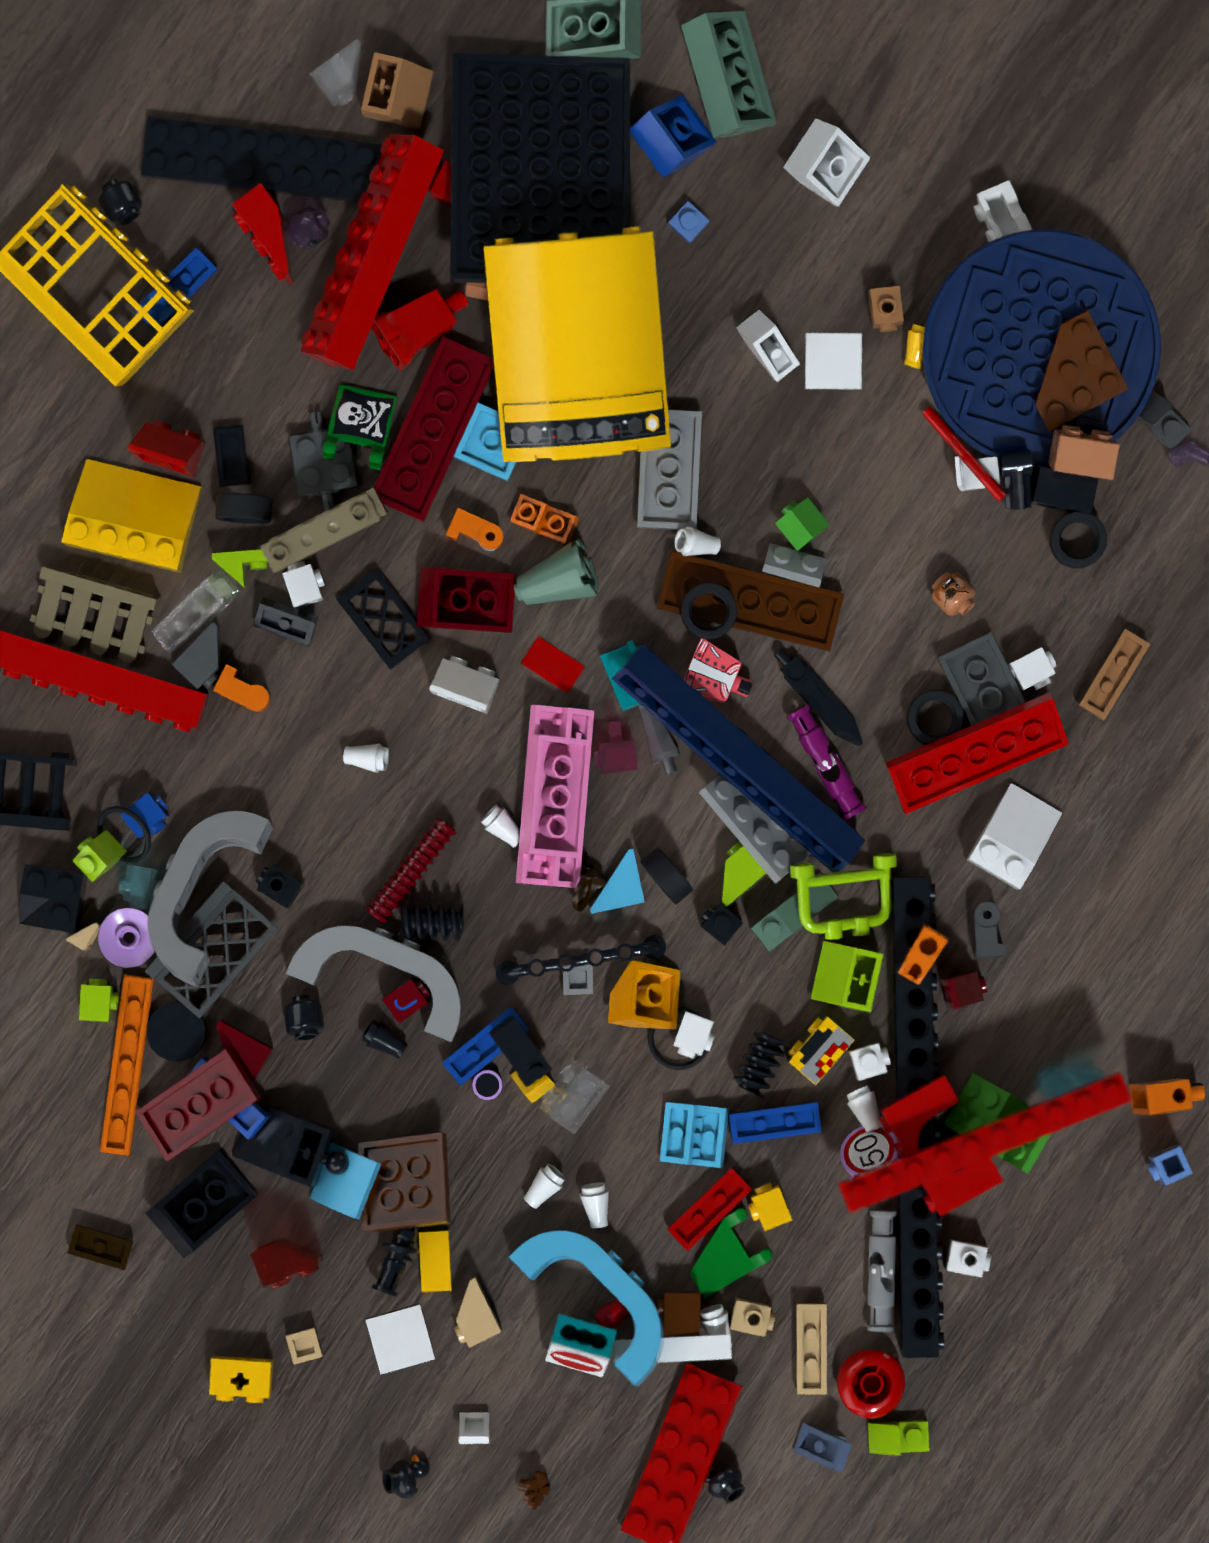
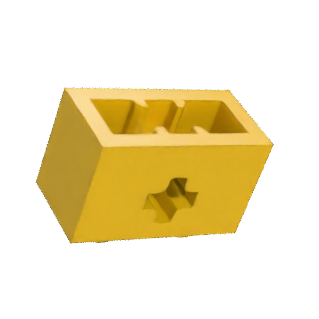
M214 1355L211 1358L209 1395H216V1400L234 1401V1396L246 1397V1402L263 1403L264 1398L271 1396L274 1359ZM240 1372L243 1373L245 1379H249V1382H246L243 1387L239 1386L238 1381H233Z

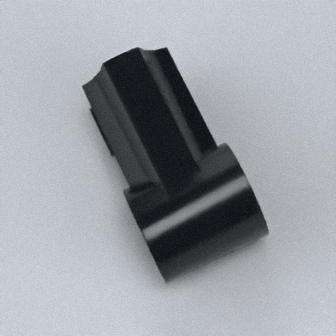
M1031 450L1000 451L1001 476L1004 478V491L1007 494L1005 497V508L1013 510L1031 508Z

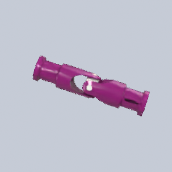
M808 704L786 718L788 721H792L800 735L799 741L805 752L815 759L814 767L831 798L836 799L844 813L843 819L845 821L865 810L867 806L861 803L853 789L855 785L838 755L834 751H830L829 739L822 726H818L810 713L811 707ZM837 764L840 769V776L837 780L831 781L825 777L823 771L829 770Z

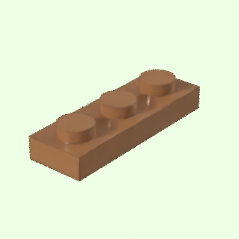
M1124 629L1078 706L1104 721L1149 648L1150 643Z

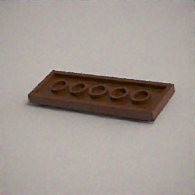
M671 551L657 610L681 615L683 599L690 589L701 583L712 582L724 586L732 593L736 601L737 616L732 628L830 652L844 593L694 556H684L682 553ZM703 594L698 597L691 609L692 618L718 625L722 624L727 614L726 605L723 600L713 594Z

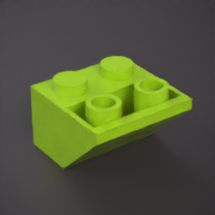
M823 941L810 999L871 1013L883 954Z

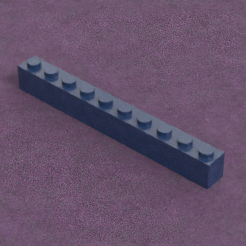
M642 644L627 658L612 677L614 682L832 873L839 872L851 862L865 842V839L858 834L856 829L849 826L832 808L819 800L809 788L794 778L789 770L782 767L769 756L765 749L753 742L742 729L736 727L719 709L712 706L702 697L699 691L687 684L676 671L670 669L652 650H649Z

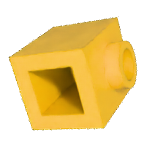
M770 1182L754 1189L756 1194L751 1195L753 1203L748 1204L753 1220L760 1219L764 1231L792 1221L778 1185L772 1187Z

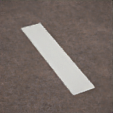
M730 1335L664 1338L658 1362L732 1359ZM614 1340L615 1362L630 1347L633 1340Z

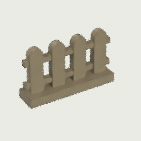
M49 564L42 566L39 578L46 580L45 585L40 584L37 592L43 594L38 614L32 613L30 621L35 623L34 633L37 637L46 638L52 634L53 628L63 631L62 640L64 644L70 647L77 645L81 641L82 636L92 639L91 650L97 655L106 653L110 645L120 647L119 657L125 663H131L136 660L138 653H145L146 646L141 645L146 624L152 625L154 617L149 616L150 610L158 609L161 597ZM64 586L75 588L74 593L63 591ZM93 594L103 596L102 602L93 600ZM61 599L71 602L66 623L56 620ZM121 602L131 604V610L121 608ZM89 607L100 610L94 631L84 628ZM118 615L128 618L123 639L113 637Z

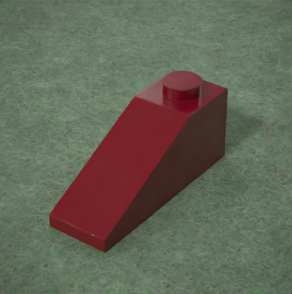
M977 971L940 979L947 1008L955 1010L984 1001L983 994L987 993L984 976L978 977Z

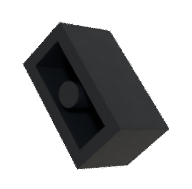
M1046 463L1045 467L1040 466L1037 470L1031 505L1069 513L1079 511L1092 514L1099 479L1054 471L1049 463Z

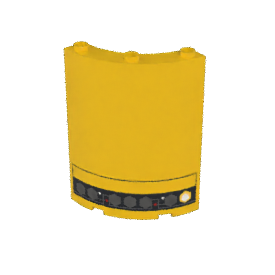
M640 227L622 228L623 234L577 238V233L559 234V240L514 243L513 238L495 239L496 245L484 246L503 462L537 461V458H552V460L620 455L624 451L637 450V452L671 447L653 232H641Z

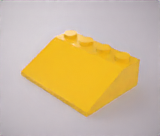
M86 459L68 513L61 542L66 546L181 573L202 487Z

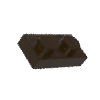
M76 1224L67 1254L126 1270L134 1241Z

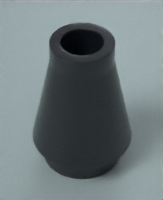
M372 1020L361 1038L367 1047L387 1053L398 1059L407 1047V1043L402 1041L382 1021Z

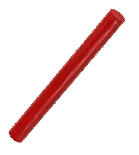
M928 407L922 413L925 419L961 458L997 502L1002 501L1007 496L1005 491L932 407Z

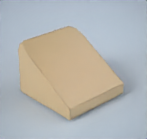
M93 923L65 940L83 951L90 950L99 934L101 924Z

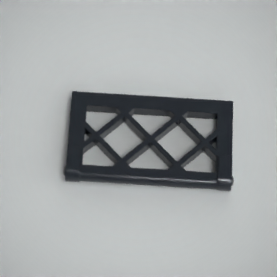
M378 568L372 570L370 574L336 599L390 670L432 639L424 628L417 627V619ZM377 580L386 591V596L368 594L369 586ZM355 596L364 597L362 614H358L349 603ZM368 597L385 599L383 617L365 615ZM388 600H392L404 615L403 620L386 618ZM365 618L382 620L380 638L374 636L365 624ZM386 621L403 623L401 641L384 639ZM406 623L411 624L420 636L413 642L404 641ZM383 642L399 643V653L391 658L382 646Z

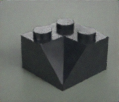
M24 865L19 899V924L69 933L79 932L88 877L81 873Z

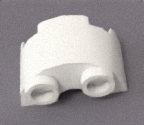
M1009 180L977 194L978 204L973 206L978 221H985L988 231L985 232L988 242L1014 232L1032 230L1025 213L1021 210L1018 198Z

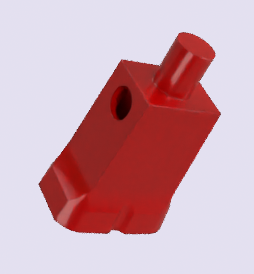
M437 289L394 311L378 313L371 329L383 353L388 356L395 367L401 372L410 365L412 358L454 329L457 320L453 314L468 306V301L461 290L443 299Z

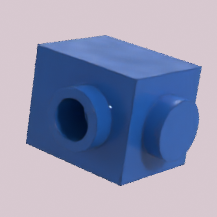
M146 793L128 808L142 818L153 836L167 825L165 820L170 817L165 811L169 807L159 794L153 796L151 793ZM121 813L120 816L135 835L142 839L144 833L140 825L131 816Z

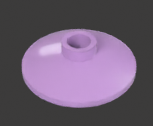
M123 908L112 912L102 922L98 934L99 947L103 955L111 963L126 968L136 967L145 963L154 954L155 951L151 945L148 933V915L134 908ZM127 932H132L135 936V940L130 944L124 940Z

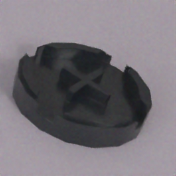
M172 1002L161 1006L152 1014L147 1024V1039L151 1049L159 1057L168 1061L180 1062L192 1058L201 1049L206 1040V1025L203 1016L198 1018L184 1004Z

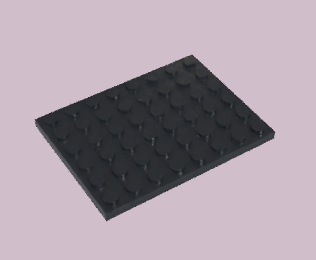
M453 53L450 282L487 283L484 246L496 245L495 239L513 238L514 243L559 240V234L577 233V238L623 234L622 228L630 227V58Z

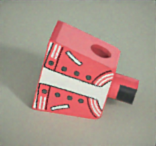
M702 638L699 641L684 681L693 689L699 691L703 698L726 703L730 691L747 698L754 682L737 675L742 664L740 661Z

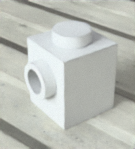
M304 561L288 566V572L282 573L294 608L298 609L324 600L320 587L325 586L319 569L314 570L311 564L305 565Z
M1042 647L1008 665L1021 691L1031 686L1038 690L1051 683L1049 677L1056 674L1053 668L1057 666L1050 651L1044 652Z
M685 1011L673 1045L679 1047L677 1053L694 1059L696 1054L702 1056L703 1050L710 1051L715 1034L710 1033L714 1021Z
M877 1042L848 1051L856 1079L859 1081L886 1073V1065L891 1064L886 1047L880 1048Z
M950 1239L944 1268L947 1271L982 1278L983 1271L988 1272L991 1254L987 1253L988 1248L984 1245Z

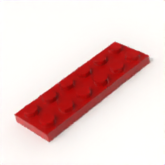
M1049 692L885 762L901 808L905 814H908L1065 747L1069 743L1055 701Z
M687 1363L620 1531L647 1543L682 1542L744 1386Z

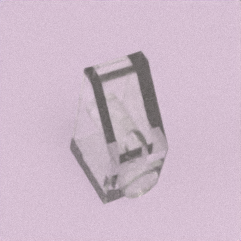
M358 38L310 73L313 82L332 107H335L337 104L340 106L347 104L353 99V93L357 90L363 51Z

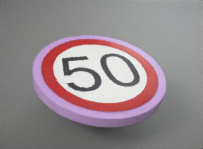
M861 1126L853 1130L845 1138L840 1150L841 1162L850 1175L855 1176L897 1159L898 1153L893 1145L898 1141L892 1132L887 1134L883 1126L868 1133Z

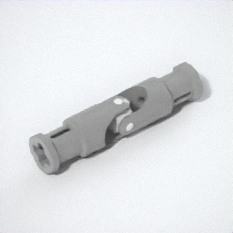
M870 1210V1215L872 1216V1235L869 1236L867 1303L870 1306V1325H867V1330L873 1332H893L891 1307L894 1306L896 1236L893 1235V1217L896 1216V1211ZM881 1256H882V1258H883L885 1264H879V1260H880V1257H881Z

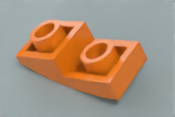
M520 494L510 522L565 545L570 543L579 518L575 515L553 508L546 503Z

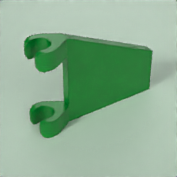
M739 1207L724 1217L689 1273L704 1299L767 1263L773 1257L768 1247L749 1257L731 1228L747 1218L748 1213L744 1207Z

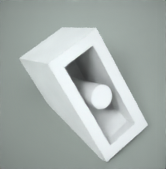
M760 310L736 327L749 349L776 382L800 365L776 325Z

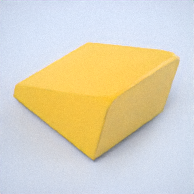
M516 1071L510 1074L531 1103L537 1101L555 1086L547 1073L529 1086L526 1085Z

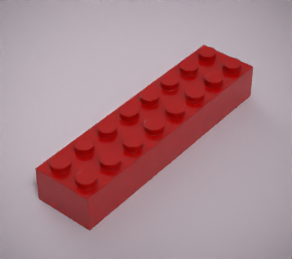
M390 134L381 146L382 155L378 164L374 166L370 173V184L367 191L360 197L358 213L348 226V237L344 246L340 248L336 255V266L325 282V292L322 300L314 308V319L310 329L306 330L302 337L300 352L328 366L354 370L444 153L443 149L415 135Z

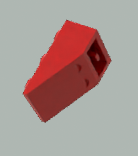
M260 183L232 204L236 211L232 216L244 234L250 231L253 235L250 240L260 256L264 258L268 255L271 259L267 263L278 280L281 282L285 279L291 285L293 278L283 216L277 204Z

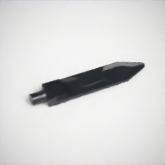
M783 648L778 651L774 657L783 666L780 671L790 686L807 705H810L811 709L834 735L854 745L861 746L863 741L855 718L804 661H800L797 656L792 659Z

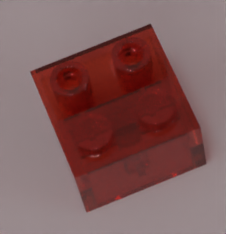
M284 1238L259 1247L250 1253L263 1288L271 1285L272 1290L288 1284L291 1281L290 1276L298 1273L300 1278L316 1272L319 1269L318 1265L323 1260L320 1253Z

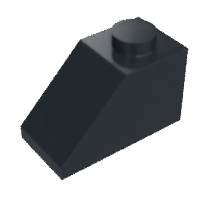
M513 1015L489 1032L527 1086L552 1070L539 1048Z

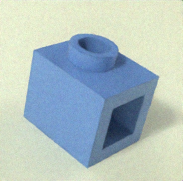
M1172 1145L1148 1156L1151 1164L1147 1165L1153 1180H1159L1162 1185H1169L1193 1174L1179 1145Z

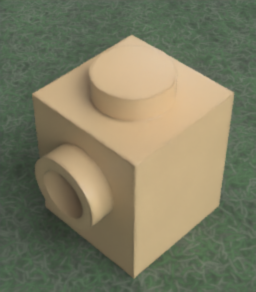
M735 1297L730 1329L765 1337L766 1331H772L776 1313L771 1312L772 1307L769 1304Z

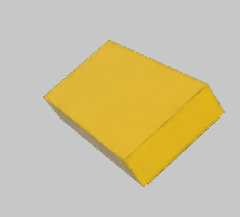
M449 1230L419 1232L422 1292L451 1291Z

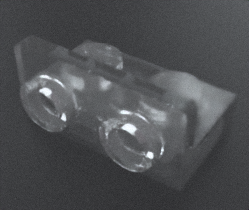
M573 1060L570 1065L561 1071L559 1080L553 1088L544 1094L539 1108L547 1116L575 1135L610 1086Z

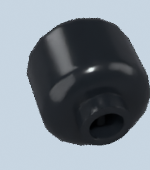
M114 179L102 187L103 192L99 196L98 203L112 223L126 225L140 216L143 202L129 181L118 182Z
M299 995L293 997L292 1002L284 1007L283 1014L286 1031L289 1035L295 1037V1040L306 1041L319 1036L318 1033L324 1028V1018L320 1002L310 999L309 995Z

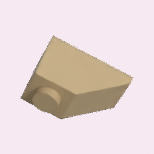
M477 1276L472 1277L469 1281L456 1319L458 1326L454 1327L461 1344L466 1342L469 1348L502 1332L498 1319Z

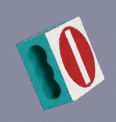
M559 1314L545 1361L603 1377L617 1331Z

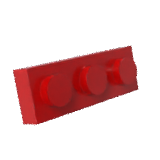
M731 1167L667 1230L688 1252L752 1191V1188Z

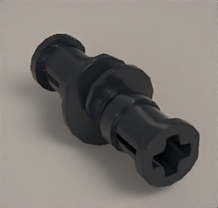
M419 1227L396 1229L393 1232L392 1242L381 1244V1247L388 1253L383 1259L377 1283L372 1285L373 1289L397 1297L398 1293L395 1291L401 1275L404 1274L406 1261L414 1264V1260L409 1257V1254H419L420 1250L412 1247L418 1236L417 1231Z

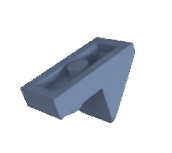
M803 1423L793 1451L830 1469L843 1472L852 1443L846 1441V1438L841 1435Z

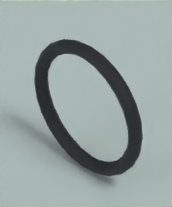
M122 806L106 808L98 817V836L103 833L104 819L110 813L121 812L131 816L140 825L144 833V850L135 857L122 856L119 861L125 863L142 861L146 858L151 848V836L145 822L139 815Z
M678 1007V1013L685 1014V1011L699 1015L689 1008ZM649 1028L648 1045L650 1052L661 1065L674 1070L691 1068L700 1063L708 1052L703 1050L702 1056L698 1055L687 1063H671L661 1057L656 1050L654 1044L656 1028Z

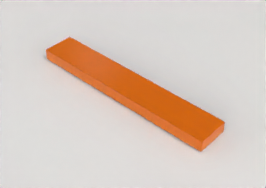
M124 974L100 1152L131 1155L147 1038V1024L149 1022L154 987L153 978Z

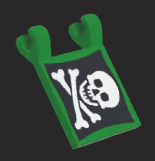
M340 385L323 445V458L333 460L338 441L371 447L369 468L380 470L398 397Z

